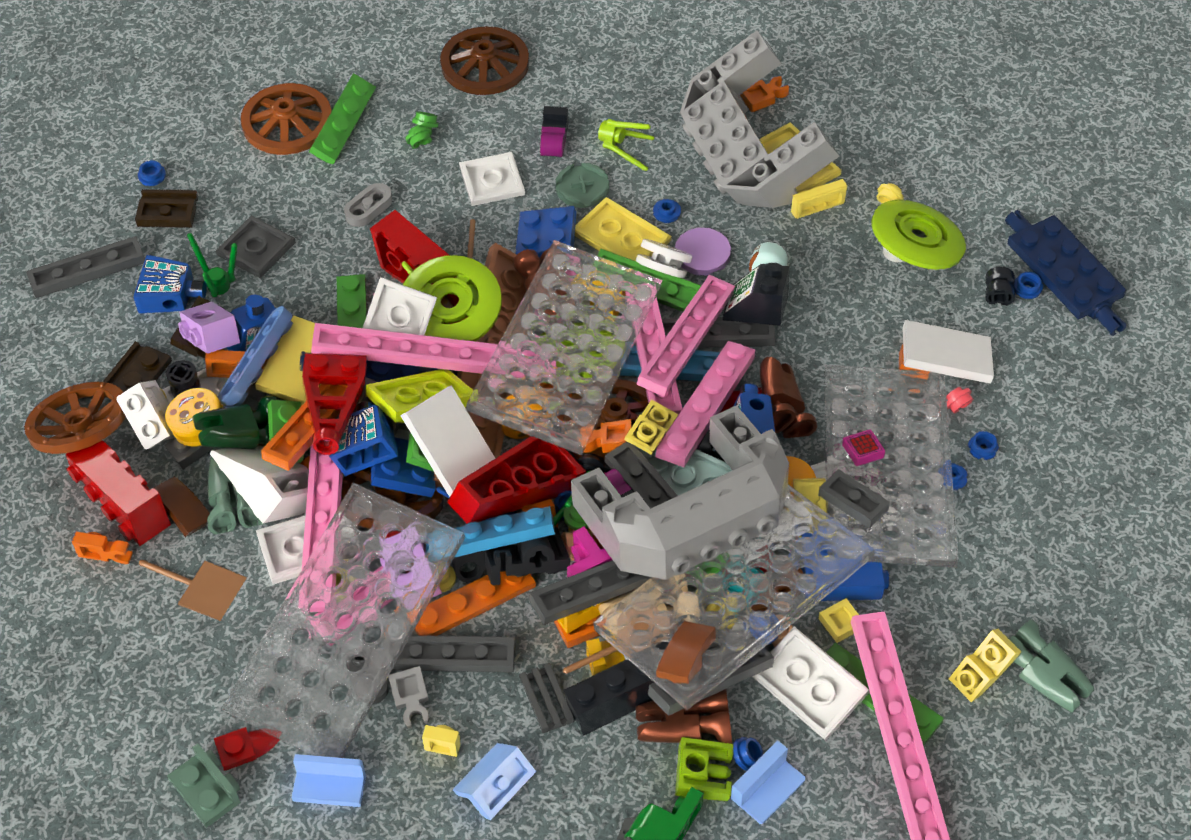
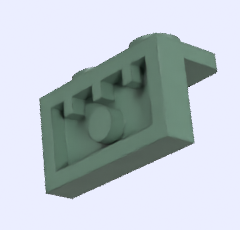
M197 743L192 747L195 756L168 774L167 778L207 828L241 803L237 794L240 786L230 773L224 776L218 769L221 763L212 750L209 749L205 752Z

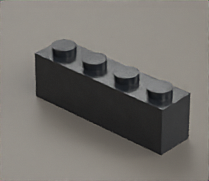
M672 637L564 690L568 706L583 736L635 711L638 705L653 701L648 696L649 685L663 679L656 677V670Z

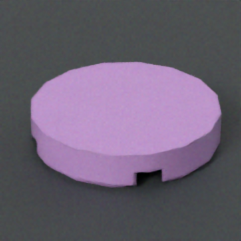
M711 228L688 230L680 235L676 241L675 248L692 255L691 263L683 262L681 268L694 275H711L713 272L724 269L730 261L731 246L728 239L722 233Z

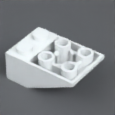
M260 445L255 449L223 448L211 451L210 455L217 462L219 468L226 474L236 487L237 492L242 495L262 523L294 517L306 512L309 470L306 466L295 463L288 471L262 459L261 450L264 447Z

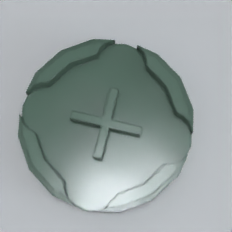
M581 163V166L575 167L574 164L569 165L561 170L556 178V193L560 200L570 206L588 208L598 205L609 193L608 175L599 166L590 163Z

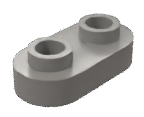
M383 183L371 184L350 200L344 207L347 223L354 227H362L369 224L392 204V193L389 186Z

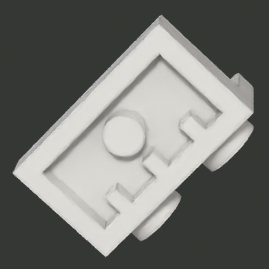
M156 380L140 382L116 398L144 449H151L162 441L175 438L165 419L169 403Z

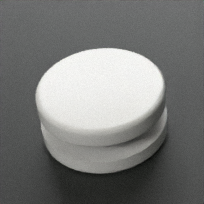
M642 240L641 247L652 251L653 254L652 257L637 254V263L674 277H686L688 271L681 268L683 262L691 263V254L653 240Z

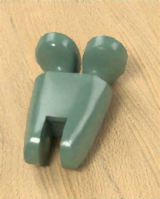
M211 456L208 469V501L213 510L207 519L209 531L213 534L233 531L236 526L233 507L236 506L239 522L244 528L257 526V520L258 525L265 524L254 514L251 507L242 495L237 492L236 487Z
M1033 619L1026 622L1016 635L1009 639L1021 651L1013 662L1023 668L1019 677L1062 708L1072 713L1080 706L1079 698L1072 690L1082 698L1089 697L1094 691L1091 681L1053 640L1047 644L1041 637L1039 624ZM1026 648L1031 649L1037 655L1034 657Z

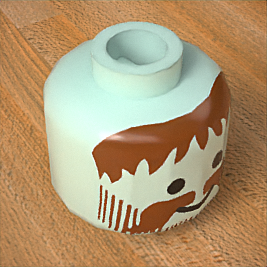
M761 243L752 252L749 271L751 272L760 264L778 263L782 266H787L788 257L786 251L777 243Z

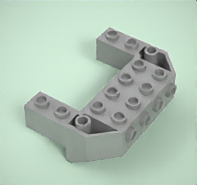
M758 30L691 78L680 114L685 121L682 124L683 129L690 138L694 137L695 142L692 145L701 157L704 155L706 158L703 164L711 175L715 174L717 179L714 180V184L722 194L727 192L738 204L775 208L792 204L793 195L798 194L796 187L840 156L829 138L815 122L770 154L767 153L744 114L749 109L740 94L782 64L772 47Z
M736 405L710 417L709 443L731 468V472L650 509L637 491L621 497L602 470L597 468L571 480L572 504L620 571L664 580L675 575L684 574L690 568L704 561H711L719 554L732 548H738L745 544L746 541L761 534H767L778 527L788 490L789 461L773 429L761 434Z

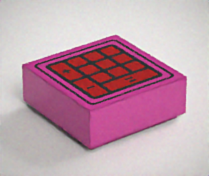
M871 429L843 438L842 446L856 467L884 458L885 449Z

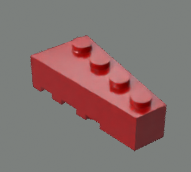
M396 210L389 213L370 228L380 267L401 283H404L409 276L402 266L403 261H406L415 270L421 264L431 259L450 256ZM446 295L454 306L458 304L459 298L456 295Z
M543 428L460 480L447 503L466 524L480 522L521 509L526 505L556 498L564 491H572L571 480L585 474L586 470L546 428Z
M103 440L87 448L65 454L70 465L66 468L70 477L75 483L82 481L85 484L83 489L92 502L97 500L101 502L102 506L100 508L110 522L115 519L120 524L118 529L127 541L133 539L141 546L171 526L160 493L155 488L150 490L146 480L140 474L136 476L125 460L120 462L116 452Z

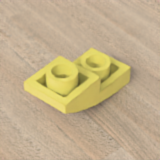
M651 399L624 440L652 455L678 414Z
M994 629L973 654L967 655L949 677V680L970 702H973L1006 671L1021 651L999 629Z

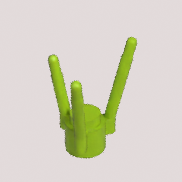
M612 119L604 120L598 131V139L604 141L603 147L614 151L635 166L647 171V166L615 146V144H621L625 135L654 140V136L625 129H650L651 125L615 121Z

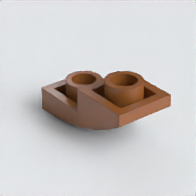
M684 621L666 647L657 667L656 677L668 679L673 683L688 684L702 668V655L715 641L716 627Z

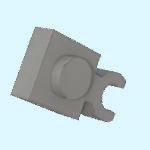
M420 666L388 675L396 708L406 707L403 714L406 727L408 729L412 728L410 719L415 714L422 715L424 723L428 724L430 720L428 711L420 705L422 702L429 701Z

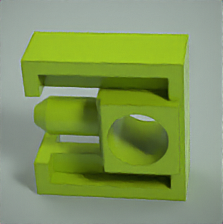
M682 737L678 747L675 796L682 795L686 797L690 788L693 787L704 793L703 799L728 801L731 796L732 782L726 781V784L707 780L708 777L727 779L731 776V769L725 765L710 764L709 759L725 761V763L730 764L733 758V744ZM696 764L700 767L701 771L693 772L686 765Z

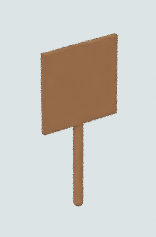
M145 560L139 561L140 566L189 585L178 605L221 621L247 577L208 561H204L193 580Z

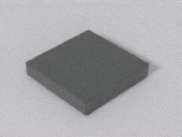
M251 215L216 250V254L229 261L231 246L233 243H236L237 256L235 265L261 278L296 242L294 237Z

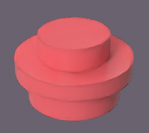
M957 387L946 396L948 401L944 406L947 410L951 409L954 414L957 413L960 408L967 407L974 400L970 395L972 391L969 388L962 390L961 387Z

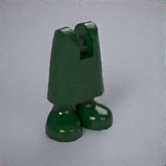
M262 397L255 411H252L248 404L196 413L192 419L195 429L202 430L198 435L201 445L255 449L258 444L266 446L269 442L268 403L271 399L277 400L276 397Z

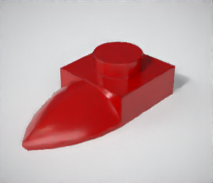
M244 727L214 738L224 771L257 760V758L270 751L280 741L284 733L273 730H254L248 732L247 728Z

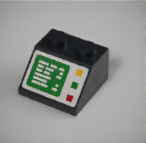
M778 263L760 264L733 284L735 286L734 293L725 306L723 320L781 326L788 299L790 266H782Z

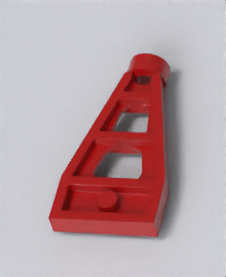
M305 354L302 380L314 431L313 448L316 452L323 455H331L338 451L341 437L365 386L367 355ZM319 385H347L343 396H321ZM320 409H341L338 419L320 418Z

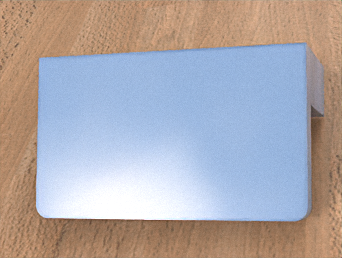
M778 740L732 785L731 800L759 824L765 823L805 781V776L786 761L788 748Z
M497 743L453 788V791L458 796L468 798L482 816L491 820L534 775L536 770L518 747Z
M301 754L294 755L293 762L297 773L292 792L293 802L361 807L366 779L362 760Z

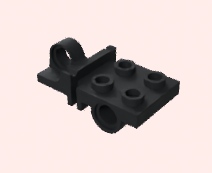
M554 527L555 535L454 557L452 562L456 577L462 582L470 583L478 580L486 569L491 585H500V572L505 571L507 576L513 575L517 577L544 572L555 574L559 571L567 570V567L570 566V557L558 528ZM473 562L477 564L470 572L460 570L465 563Z

